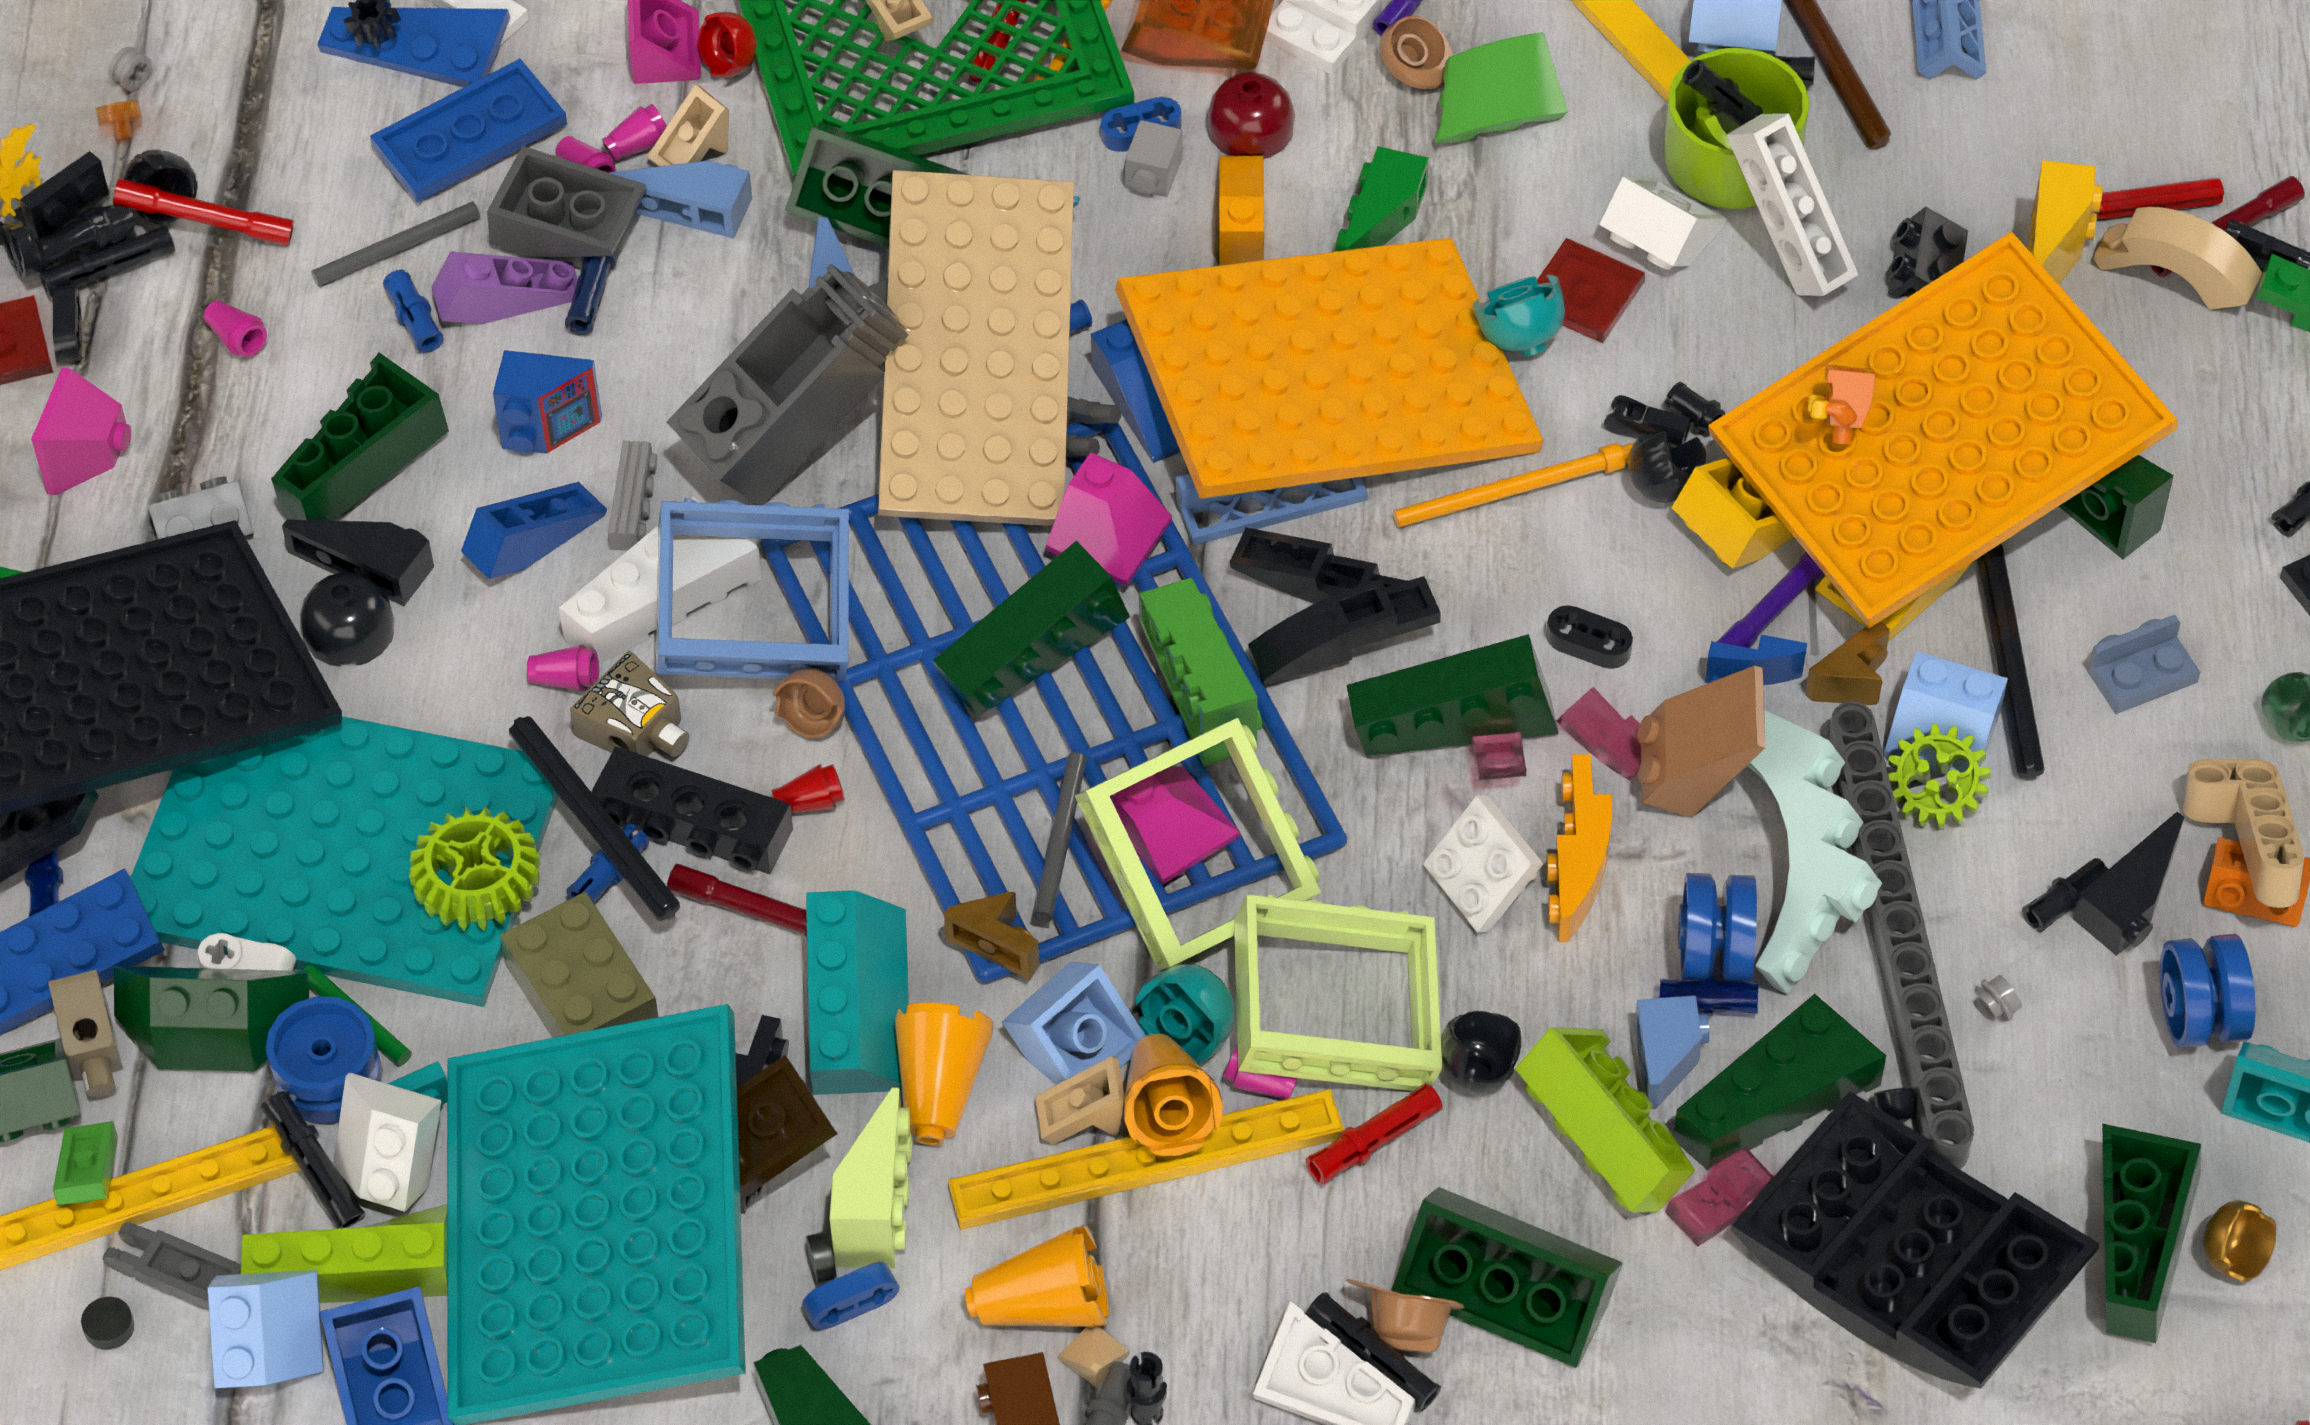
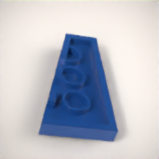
M332 7L317 45L322 53L465 87L489 75L511 16L508 9L397 8L401 21L392 24L397 37L389 38L377 49L375 45L367 42L358 46L353 36L354 33L348 32L344 19L352 17L349 7Z

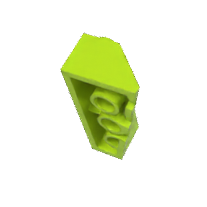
M1550 1027L1515 1068L1526 1082V1091L1536 1101L1544 1104L1555 1117L1554 1124L1563 1135L1574 1140L1584 1153L1583 1159L1590 1169L1606 1179L1614 1189V1198L1622 1207L1631 1212H1659L1696 1170L1667 1126L1659 1121H1652L1649 1113L1653 1107L1652 1103L1644 1092L1637 1091L1627 1083L1625 1078L1631 1071L1622 1058L1616 1056L1612 1059L1605 1048L1611 1040L1603 1029Z
M448 1203L365 1227L242 1234L241 1274L318 1270L320 1303L363 1301L419 1286L421 1287L423 1297L448 1296Z

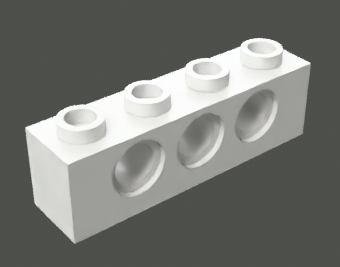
M1789 113L1761 114L1728 133L1726 136L1796 295L1824 296L1858 276L1859 274Z

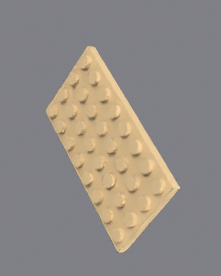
M893 170L887 305L899 318L898 324L909 336L905 340L901 338L896 343L898 347L894 351L890 350L885 355L887 359L884 361L878 516L1053 526L1065 494L1074 182Z

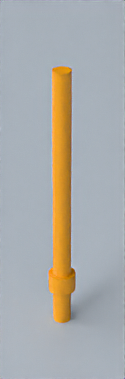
M1616 442L1599 447L1598 453L1393 510L1394 522L1397 528H1401L1604 470L1606 474L1625 469V464L1628 463L1629 454L1635 442L1623 446Z

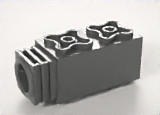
M832 264L826 268L828 272L823 277L819 276L815 280L817 283L812 289L808 287L803 294H800L792 288L667 421L668 425L720 481L758 505H763L884 378L885 372L880 365L887 359L885 355L890 350L894 351L898 347L896 343L901 338L905 340L909 336L898 324L899 318L875 292L854 274L848 271L843 273Z

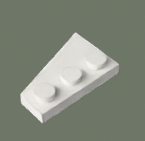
M1289 1302L1253 1392L1254 1398L1325 1425H1408L1415 1407L1414 1398L1370 1363L1364 1362L1327 1329L1324 1330L1306 1316L1304 1311L1293 1302Z

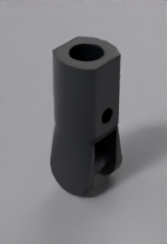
M1623 395L1614 397L1611 403L1613 413L1608 414L1604 420V426L1610 432L1618 435L1640 437L1643 434L1656 435L1665 431L1667 442L1672 447H1678L1686 442L1691 426V418L1650 407Z

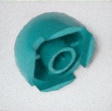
M1547 275L1549 283L1538 284L1536 276L1507 283L1487 292L1490 301L1481 306L1479 299H1477L1473 303L1472 308L1484 337L1496 347L1505 351L1520 350L1522 356H1530L1544 351L1547 348L1546 341L1558 333L1564 322L1566 306L1558 277Z
M1174 965L1162 971L1146 982L1136 997V1006L1141 1002L1143 1016L1138 1019V1022L1146 1036L1164 1034L1173 1038L1197 1064L1214 1055L1222 1047L1233 1030L1235 1004L1231 992L1224 982L1211 970L1199 965Z

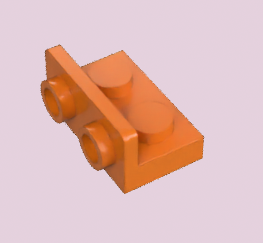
M2218 837L2203 903L2207 907L2297 927L2300 923L2310 883V858L2304 857L2298 901L2289 907H2270L2258 901L2254 895L2240 842Z

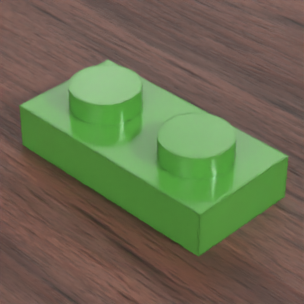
M113 1121L64 1129L53 1192L58 1205L89 1203L97 1199L107 1198L118 1139Z

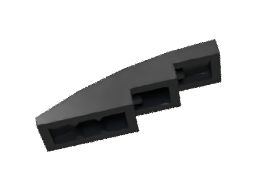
M1248 527L1245 528L1229 562L1232 569L1274 589L1313 604L1355 586L1380 578L1384 587L1408 581L1380 575L1377 563L1334 555L1331 543Z

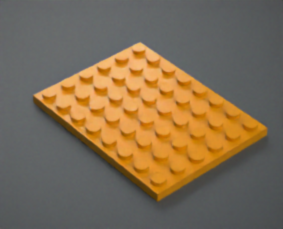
M2011 231L1715 420L1708 427L1712 438L1868 628H1871L2177 430L2178 420ZM1826 364L1873 369L1875 373L1871 406L1862 428H1853L1852 441L1849 445L1833 443L1834 426L1829 424L1828 415L1826 419L1811 418V412L1808 411L1809 396L1812 393L1827 395L1828 391H1830V383L1826 382L1824 378Z
M1452 238L1118 278L1115 288L1116 294L1200 499L1539 453L1544 440L1503 350L1484 337L1477 323L1472 307L1479 297Z

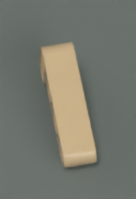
M2204 759L2191 763L2188 767L2183 806L2185 815L2192 820L2202 823H2234L2257 900L2264 905L2276 908L2294 905L2299 898L2304 854L2277 767L2270 762L2258 759Z

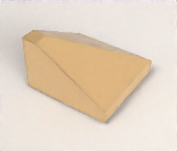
M1085 1327L1058 1355V1359L1097 1389L1107 1378L1111 1363L1123 1362L1130 1354V1350L1100 1327Z

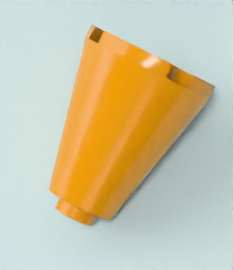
M933 1002L909 1004L906 1008V1014L900 1009L896 1011L895 1029L904 1107L910 1108V1132L915 1135L917 1142L927 1145L944 1144L945 1138L955 1136L993 1034L994 1025L992 1019L984 1013L975 1010L974 1019L959 1015L960 1006Z
M1151 1034L1142 1038L1135 1045L1131 1056L1123 1106L1124 1122L1130 1137L1136 1143L1138 1141L1148 1147L1150 1152L1160 1156H1179L1197 1150L1206 1143L1204 1138L1211 1133L1214 1127L1217 1130L1221 1123L1223 1102L1219 1088L1214 1080L1173 1038L1164 1034Z
M1086 1225L1074 1227L972 1277V1287L965 1288V1299L970 1316L972 1318L979 1316L983 1325L1097 1327L1106 1325L1108 1322L1105 1317L1109 1316L1107 1289L1102 1265H1096L1093 1255L1088 1254V1251L1097 1249L1089 1228Z

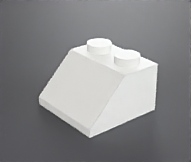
M1622 177L1599 225L1612 232L1610 239L1630 249H1634L1636 245L1649 252L1647 259L1661 268L1671 270L1672 266H1689L1724 227L1727 218L1656 178Z
M349 1073L345 1077L333 1165L359 1198L405 1212L428 1189L441 1100L353 1073Z

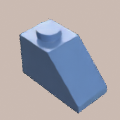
M1696 996L1637 1000L1634 1028L1643 1089L1653 1105L1652 1109H1657L1699 1063L1701 1044L1709 1043L1707 1014L1698 1013Z

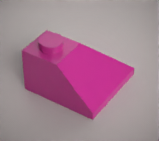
M64 367L60 370L31 438L46 492L51 495H58L114 468L120 452L127 450L131 439V426L126 424L122 405L72 369Z
M1090 452L1066 488L1046 543V550L1059 555L1077 540L1111 575L1113 581L1127 587L1172 522V515L1132 470Z
M1170 766L1110 795L1138 857L1162 885L1240 837V831L1184 767Z

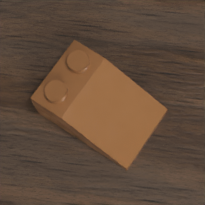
M1754 665L1668 698L1650 715L1642 719L1637 733L1638 741L1641 743V764L1638 771V779L1642 783V803L1692 818L1765 749L1763 668Z

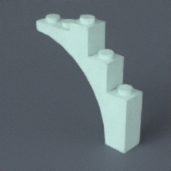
M1764 710L1765 749L1745 768L1758 775L1769 786L1778 801L1787 830L1790 866L1782 910L1774 933L1759 958L1756 967L1772 987L1788 995L1796 981H1799L1806 974L1809 962L1821 944L1829 939L1834 932L1836 922L1840 916L1856 923L1864 910L1869 908L1875 901L1882 882L1866 861L1845 852L1846 848L1855 842L1859 829L1864 822L1847 800L1827 791L1828 787H1831L1840 775L1841 768L1845 764L1843 758L1828 739Z

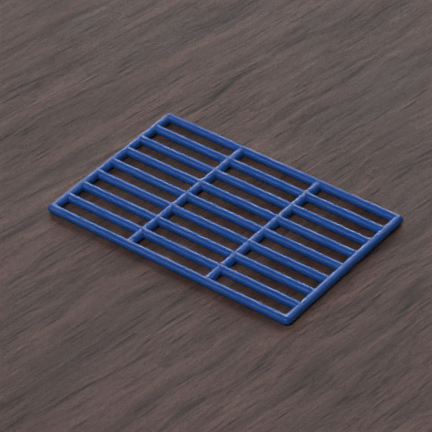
M1079 421L1067 426L1066 434L1078 435L1081 438H1088L1103 432L1121 466L1132 470L1164 506L1119 423L1086 424ZM1087 456L1067 457L1075 473L1087 458ZM879 493L837 508L849 509V523L855 531L912 645L887 654L849 580V621L869 660L847 668L845 681H837L845 697V715L944 913L949 906L961 904L924 830L951 821L988 896L1008 892L969 816V813L993 804L997 808L1039 890L1045 860L1012 797L1038 788L1055 819L1061 791L1056 781L1064 777L1068 756L1048 764L1046 763L1012 696H1009L997 705L996 708L1029 771L1005 780L1002 779L963 701L943 681L932 661L980 620L972 621L920 519L898 517L955 627L953 630L931 638L868 518L878 513ZM950 520L996 608L1010 596L972 522ZM1172 520L1161 536L1168 551L1145 559L1128 585L1135 583L1140 593L1158 588L1153 576L1177 567L1184 580L1192 577L1199 592L1207 594L1211 603L1213 617L1219 628L1223 630L1231 650L1258 696L1257 707L1262 722L1324 835L1300 844L1298 843L1303 855L1315 859L1343 848L1347 843L1346 833ZM1002 523L1030 578H1032L1045 567V564L1023 524ZM761 538L760 545L809 643L830 644L783 550V547L802 540ZM809 541L830 582V541ZM1114 581L1117 589L1125 587L1124 585ZM1126 621L1110 630L1157 717L1158 723L1133 731L1088 645L1073 654L1072 657L1108 722L1115 739L1090 748L1050 670L1034 680L1071 752H1078L1086 756L1084 777L1090 788L1107 780L1100 767L1102 763L1125 755L1131 768L1149 760L1143 750L1145 747L1168 739L1174 748L1190 740L1181 714L1176 715ZM920 661L922 662L985 785L984 788L959 796L896 670ZM878 677L941 804L915 813L852 686ZM1198 754L1181 761L1182 766L1237 828ZM1075 817L1068 847L1105 918L1079 927L1059 889L1053 920L1061 935L1038 943L1039 963L1136 927L1129 909L1123 911ZM1240 833L1238 839L1226 845L1237 868L1211 877L1202 860L1186 870L1193 882L1192 885L1167 894L1164 886L1141 861L1166 915L1285 870L1277 852L1255 860ZM1017 910L1016 918L1011 926H1019L1027 930ZM962 948L977 979L982 983H989L1014 973Z

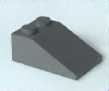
M522 146L487 210L490 244L529 257L612 256L646 191V184Z

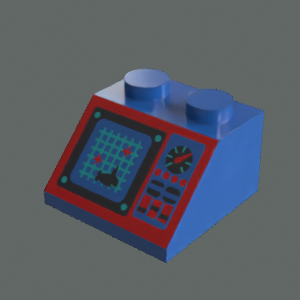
M504 350L493 390L502 449L514 450L519 453L536 452L547 454L601 422L602 411L594 360Z

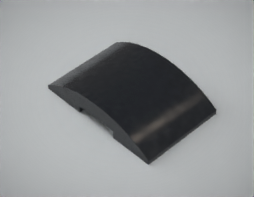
M1849 1091L1731 1225V1231L1784 1284L1815 1309L1854 1336L1879 1351L1922 1372L1960 1385L1982 1389L2097 1252L2099 1243L2016 1192L2007 1199L1932 1153V1141Z

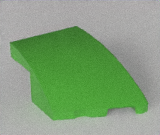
M1544 33L1526 34L1498 40L1449 57L1445 61L1443 75L1445 87L1441 92L1439 106L1443 108L1440 127L1435 132L1436 144L1470 141L1479 133L1516 130L1523 123L1558 120L1566 115L1568 109Z

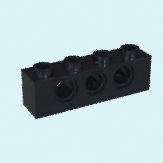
M617 746L612 751L592 789L594 796L619 827L629 823L637 826V831L641 829L653 840L659 842L670 841L688 847L698 855H712L730 861L735 866L746 871L758 870L771 874L793 831L790 803ZM645 798H653L649 801H641ZM691 812L697 813V814L689 815V816L685 815V814L691 813ZM732 827H741L737 830H728Z

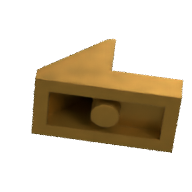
M1881 621L1871 628L1866 626L1809 669L1805 696L1811 701L1844 703L1854 701L1865 705L1878 704L1883 681L1875 670L1887 658L1890 629Z
M1005 892L949 906L945 911L946 940L1030 980L1039 967L1038 940L1024 928L1011 926L1017 915L1015 892Z

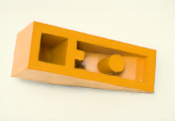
M1219 156V265L1264 260L1263 156Z

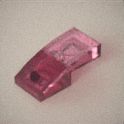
M1592 687L1556 721L1595 758L1630 781L1638 774L1641 764V743L1637 738L1640 723L1632 715L1624 720L1606 699Z
M1511 732L1508 734L1471 737V751L1479 780L1526 776L1527 770L1521 733Z
M1744 1148L1712 1166L1706 1180L1671 1199L1665 1213L1698 1247L1732 1225L1774 1176L1747 1148Z

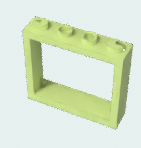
M1238 718L1213 728L1075 795L1157 970L1170 968L1235 936V918L1180 945L1112 803L1110 795L1224 741L1294 889L1276 898L1304 901L1321 893L1317 884L1320 881L1317 867L1309 856L1303 855L1296 840L1299 838L1297 825L1288 812L1283 813L1275 796L1278 794L1276 781L1268 769H1262L1255 754L1257 751L1255 737L1246 725H1241Z
M1247 894L1234 919L1238 1071L1415 1091L1424 1083H1427L1428 1086H1433L1442 1070L1435 917L1408 914V911L1395 913L1371 910L1361 905L1346 907L1324 904L1318 900L1297 901L1276 898L1269 894L1266 897ZM1257 935L1408 953L1412 1048L1260 1030Z

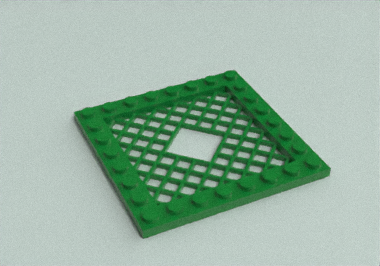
M737 0L741 16L750 23L755 32L757 41L755 60L794 181L811 128L819 122L918 156L1135 103L1134 90L1101 0H1041L1036 8L1018 0H991L1003 5L994 18L976 11L984 0H972L936 49L906 36L890 40L903 46L894 59L876 52L884 42V35L877 24L866 20L872 10L865 0H859L866 3V5L857 16L840 9L846 0H834L831 5L819 0H793L798 3L789 15L784 0ZM1052 1L1058 17L1044 12ZM806 7L824 13L815 26L798 19ZM1011 9L1029 16L1020 29L1002 22ZM833 17L850 24L841 37L824 30ZM969 19L987 26L978 39L960 32ZM1038 20L1056 27L1047 40L1029 33ZM793 28L808 34L800 46H798ZM859 28L877 35L868 48L850 41ZM996 30L1014 37L1005 50L987 43ZM1063 32L1069 49L1056 44ZM817 38L834 45L825 58L808 51ZM954 40L971 47L963 60L945 53ZM1022 41L1040 48L1032 60L1014 54ZM843 49L861 56L852 69L834 62ZM912 50L929 57L920 70L903 63ZM980 51L998 58L989 71L971 64ZM1049 52L1067 59L1058 72L1040 65ZM803 60L819 66L810 78L808 77ZM870 60L887 67L878 80L861 73ZM938 61L956 68L947 81L929 74ZM1007 62L1025 69L1016 82L998 75ZM1075 65L1077 71L1070 72V70ZM827 70L845 77L836 90L818 83ZM896 71L914 78L905 91L887 84ZM965 72L983 79L974 92L956 85ZM1033 73L1045 77L1044 79L1028 82ZM854 81L871 88L862 101L845 94ZM923 82L940 89L931 102L914 95ZM991 83L1003 87L1002 89L985 93ZM813 92L829 98L820 111ZM880 92L898 99L889 112L871 105ZM949 93L961 98L942 103ZM838 102L856 109L847 122L829 115ZM907 103L919 108L900 113ZM864 114L877 118L858 123Z

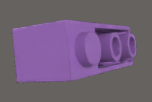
M450 251L431 288L442 321L485 324L572 302L578 278L573 262Z

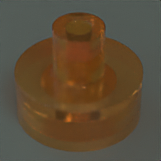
M139 100L122 101L95 108L99 126L112 125L116 141L133 138L130 121L142 118Z

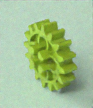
M1932 724L1931 735L1925 737L1918 728L1914 729V742L1912 744L1902 739L1897 742L1902 756L1890 755L1888 758V765L1897 770V772L1888 774L1891 786L1899 787L1893 791L1895 803L1906 802L1902 808V815L1905 818L1911 816L1914 812L1919 813V826L1925 827L1929 818H1936L1939 829H1944L1946 818L1951 816L1959 825L1963 824L1962 811L1967 809L1976 814L1979 811V805L1974 799L1975 796L1987 797L1989 793L1988 787L1979 783V781L1991 778L1990 768L1978 766L1986 760V752L1984 750L1972 752L1971 749L1975 743L1974 737L1969 735L1960 741L1956 726H1952L1947 735L1940 734L1938 724ZM1931 749L1937 754L1936 766L1941 774L1946 773L1948 791L1958 795L1954 803L1945 804L1941 801L1940 785L1936 779L1930 780L1929 763L1927 760L1919 758L1921 751ZM1960 759L1966 761L1969 767L1965 772L1960 773V771L1955 769L1950 770L1952 763ZM1917 780V782L1926 783V786L1921 793H1912L1908 789L1909 783Z

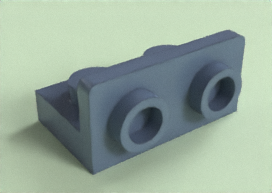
M2176 615L2161 620L2151 619L2143 623L2138 629L2119 636L2116 634L2109 635L2093 647L2088 673L2115 715L2198 683L2200 671L2177 637L2180 621Z

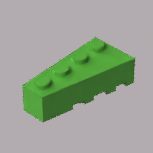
M1192 577L1139 593V621L1191 739L1238 718L1242 726L1246 725L1251 730L1257 743V731L1263 728L1261 715L1257 707L1258 696L1231 650L1223 630L1219 628L1215 621L1207 594L1199 592ZM1224 741L1198 753L1203 766L1232 758Z

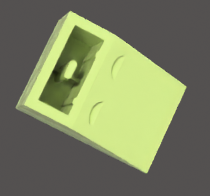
M891 1088L833 1173L830 1226L835 1267L862 1268L872 1263L884 1262L888 1264L890 1269H895L896 1251L906 1249L907 1222L904 1220V1206L909 1204L907 1162H911L912 1132H910V1108L901 1107L899 1088Z

